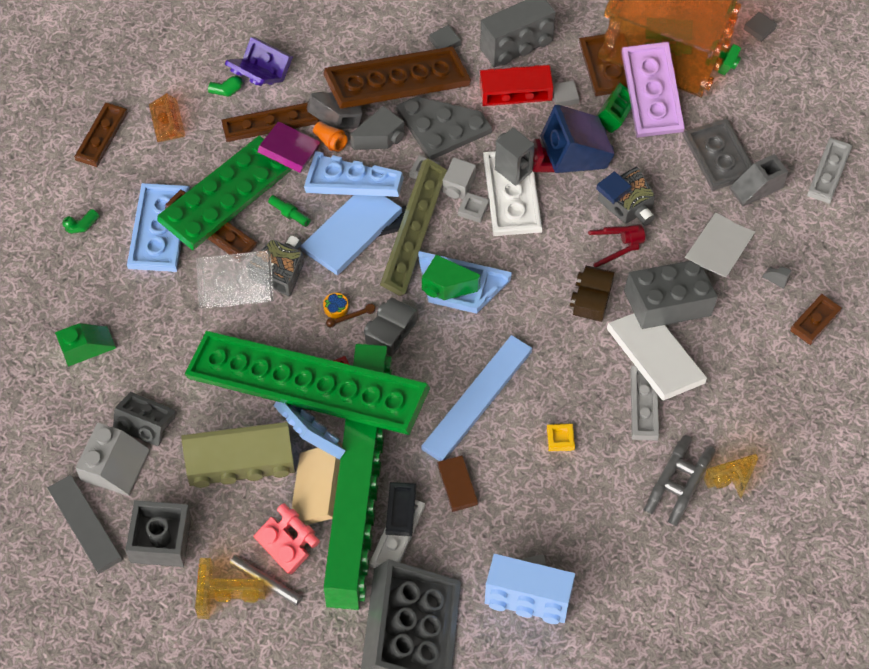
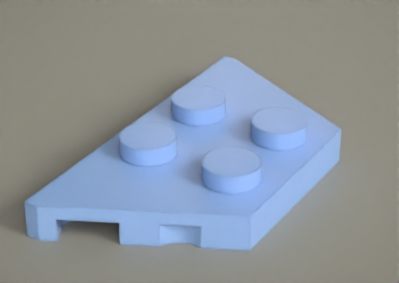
M419 251L418 260L423 276L435 255ZM443 257L480 274V289L478 292L448 300H442L437 297L433 298L428 295L427 299L429 303L477 314L511 281L512 272Z

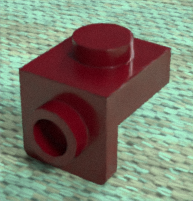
M534 139L533 172H554L545 147H542L540 139Z

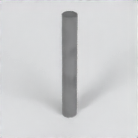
M236 555L230 560L229 564L294 605L297 606L302 600L301 595Z

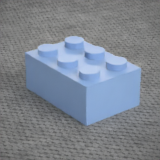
M494 554L486 582L485 604H488L490 608L497 611H504L505 609L516 611V614L526 618H530L532 615L541 617L550 624L565 623L575 573Z

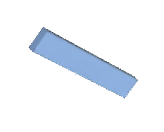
M511 335L422 444V450L438 461L446 460L532 353V348Z

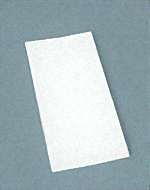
M715 212L685 258L705 269L727 277L755 231L740 226Z

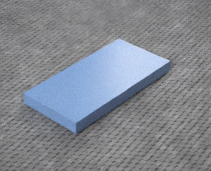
M141 184L127 262L128 269L177 272L182 241L157 221V216L165 210V204L180 189L187 193L190 190V186Z
M353 195L300 246L301 251L338 276L381 234L386 226H389L402 213V207L385 196Z

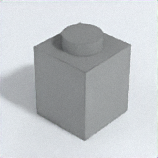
M453 157L443 178V193L454 199H464L476 178V165Z

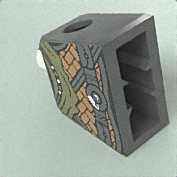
M637 166L620 175L632 187L631 191L615 204H612L599 192L598 201L625 224L638 218L646 226L655 219V215L650 211L654 205L655 195Z
M289 236L285 244L276 240H270L248 263L247 272L249 279L290 297L304 265L303 254L298 250L302 245L301 241L294 236Z

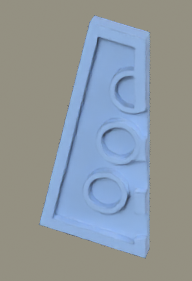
M275 402L273 406L286 418L289 424L294 426L293 429L300 434L299 436L302 439L340 460L345 450L338 444L339 438L326 431L327 428L314 420L315 417L303 410V408Z

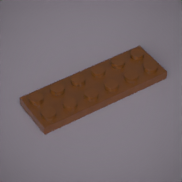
M453 46L327 67L324 69L323 74L340 109L467 87L471 82Z

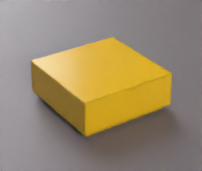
M573 424L547 425L548 451L575 450Z

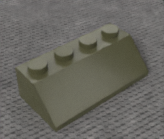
M288 422L181 435L189 486L204 488L211 483L233 484L236 480L248 479L249 481H258L266 476L282 478L288 476L289 473H295Z

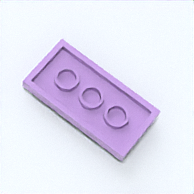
M669 42L622 47L621 52L636 137L683 132L685 128Z

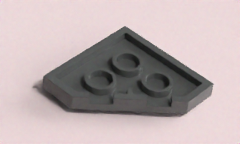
M418 96L396 105V111L426 156L432 160L492 133L491 125L481 111Z

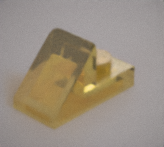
M757 454L708 468L704 477L707 488L715 486L718 489L724 488L733 481L738 495L742 499L758 461Z

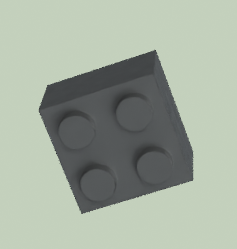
M134 500L125 550L130 563L184 567L192 519L188 504Z

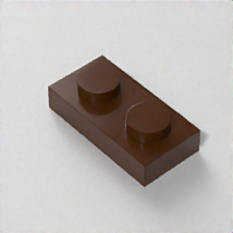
M821 294L792 325L790 331L811 346L840 314L842 307Z

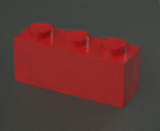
M550 65L480 70L479 85L482 106L552 101L553 82Z

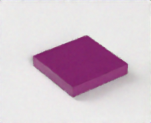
M277 122L259 145L257 152L301 173L313 157L315 151L318 150L321 142L281 122Z

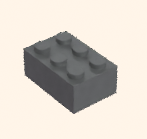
M524 0L482 19L480 33L481 51L495 68L499 65L508 64L516 57L526 56L540 46L545 47L553 41L555 10L547 0Z
M692 261L629 272L624 293L642 329L712 316L718 298L703 267Z

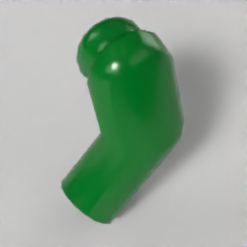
M232 76L222 84L210 82L208 93L230 97L242 87L243 80L240 76Z
M90 209L82 219L75 220L74 217L70 216L64 218L62 225L65 227V231L71 234L86 232L100 216L95 210Z

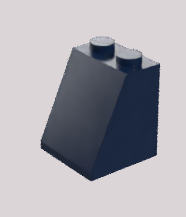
M554 105L540 135L554 172L565 173L607 168L614 157V148L608 140L606 129L602 125L599 116L562 105Z

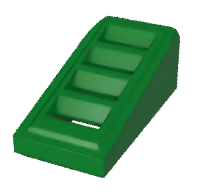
M619 83L596 115L599 116L602 125L610 133H613L623 124L631 110L628 89Z

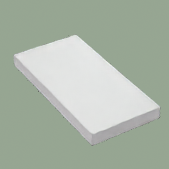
M496 151L483 152L493 236L541 233L542 224L533 170L531 174L515 186L495 170Z
M634 313L608 323L607 330L663 401L706 383L707 377L665 325L642 329Z

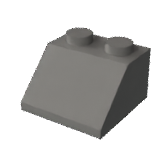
M97 423L76 465V470L80 480L129 496L150 449L120 429Z

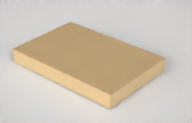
M318 447L301 452L299 455L292 509L299 514V519L305 525L333 518L340 460Z

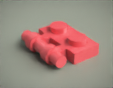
M283 503L277 509L283 516L282 520L279 522L276 518L270 517L253 537L288 574H292L310 555L303 548L306 543L314 548L320 543V540L314 535L315 531L310 525L306 526L299 519V514ZM291 526L298 532L296 539L288 532Z

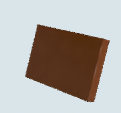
M624 31L579 38L580 48L595 97L611 94L619 83L628 89L621 52L622 47H629Z

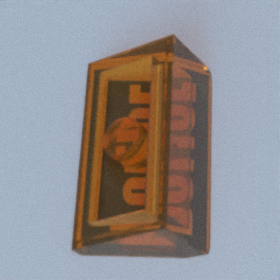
M166 93L149 104L157 142L185 137L178 102L174 97Z

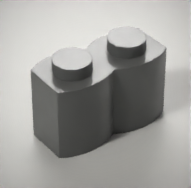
M392 297L386 303L383 302L378 308L377 317L373 321L370 320L364 328L366 344L387 346V355L393 356L404 338L418 320L417 310Z

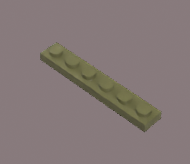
M428 158L422 161L380 286L398 296L406 293L443 184V178L447 172V169Z

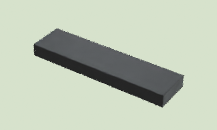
M69 475L47 487L97 573L100 574L121 562V556L73 477Z

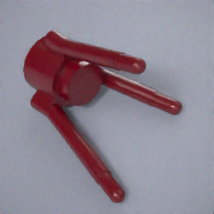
M641 224L604 227V229L588 231L589 235L621 234L623 244L629 245L594 263L593 266L596 268L630 251L639 250V244L645 242V232Z

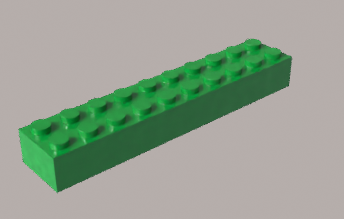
M355 345L353 366L392 375V356H387V346ZM348 419L345 421L342 448L345 452L340 458L323 588L326 607L359 610L360 601L365 602L366 598L365 576H368L369 573L368 553L372 548L371 529L375 523L374 504L378 498L377 479L381 473L380 453L383 454V430L386 429Z

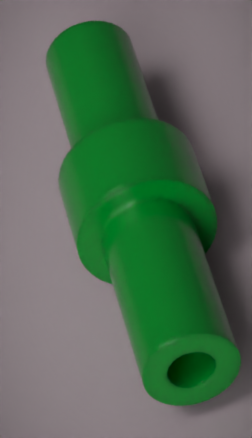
M275 195L269 198L268 203L280 210L284 217L289 220L293 219L304 227L310 224L311 219L299 212L298 208L290 202L285 203Z

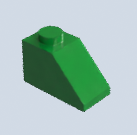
M435 255L422 276V291L430 297H437L442 300L475 293L480 289L481 275Z
M78 323L55 332L68 367L116 349L107 326Z

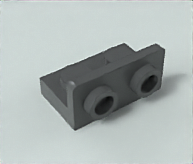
M130 392L115 407L113 428L120 429L133 437L159 446L162 440V432L175 419L176 410Z

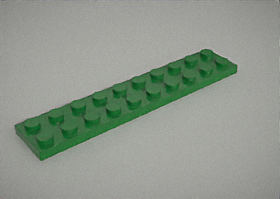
M210 331L205 332L185 372V376L190 380L410 435L430 390L428 384Z

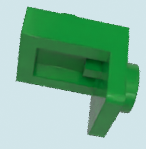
M732 44L728 50H725L718 45H714L705 62V66L725 75L731 68L735 69L741 59L738 56L741 47Z

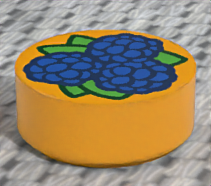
M332 293L324 299V312L328 317L336 319L347 314L349 309L348 300L343 294Z

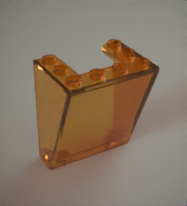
M609 0L604 12V17L610 19L609 27L604 36L606 40L599 50L598 57L624 67L622 47L669 42L677 88L702 98L704 91H710L714 81V77H711L713 72H718L723 61V58H720L722 52L727 53L742 4L738 3L739 0Z

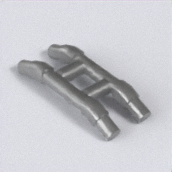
M684 435L676 445L643 509L653 515L665 490L679 496L667 521L676 527L716 453L713 447H707L696 466L682 460L692 442L691 437L688 435ZM676 469L691 475L685 487L671 481Z

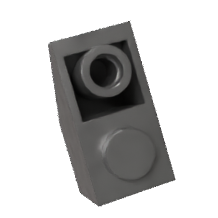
M317 92L310 95L307 105V111L327 125L338 129L358 128L362 117L361 106L340 109L332 92Z
M773 154L754 163L730 186V190L743 207L782 189L788 170L778 157Z

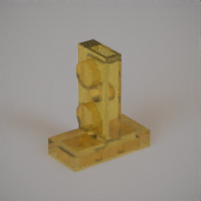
M199 558L195 604L198 619H209L211 598L218 602L242 599V601L248 603L257 602L258 599H265L266 587L264 579H212L213 565L211 558Z

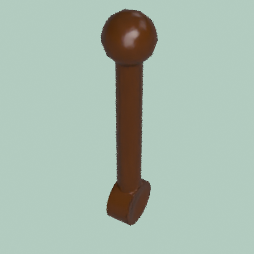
M367 304L365 309L336 319L329 318L326 321V326L333 328L335 324L365 313L373 314L375 306Z

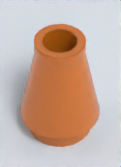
M318 122L313 128V133L320 138L330 151L339 152L346 146L348 137L343 130L326 125L323 122Z

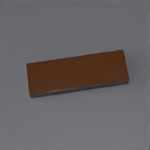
M105 102L76 152L75 160L98 167L128 114L127 109Z

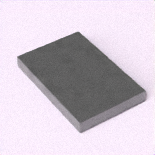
M728 119L690 129L683 133V137L712 191L732 185L752 166Z

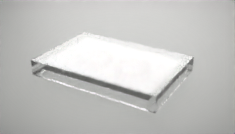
M270 251L196 258L199 308L274 301Z

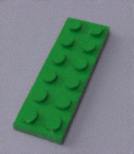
M259 135L157 216V221L191 250H194L292 169L257 152L259 145L264 140Z

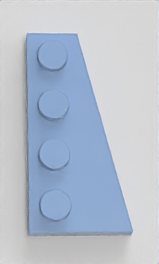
M315 151L304 188L306 193L399 197L404 177L401 171L376 165L368 167L364 166L363 162L354 160L351 163L343 161L342 157L333 155L330 158L324 156L322 152Z

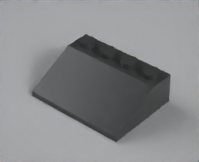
M390 559L374 568L361 669H452L461 581Z

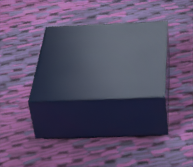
M614 171L597 184L596 190L612 204H615L631 191L632 186Z

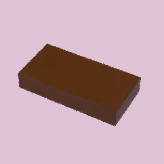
M463 456L437 462L452 512L477 506L478 500Z

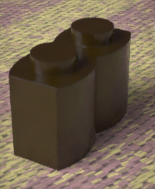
M585 265L584 272H579L575 286L579 287L578 293L573 292L570 301V307H574L573 315L595 321H603L615 272Z

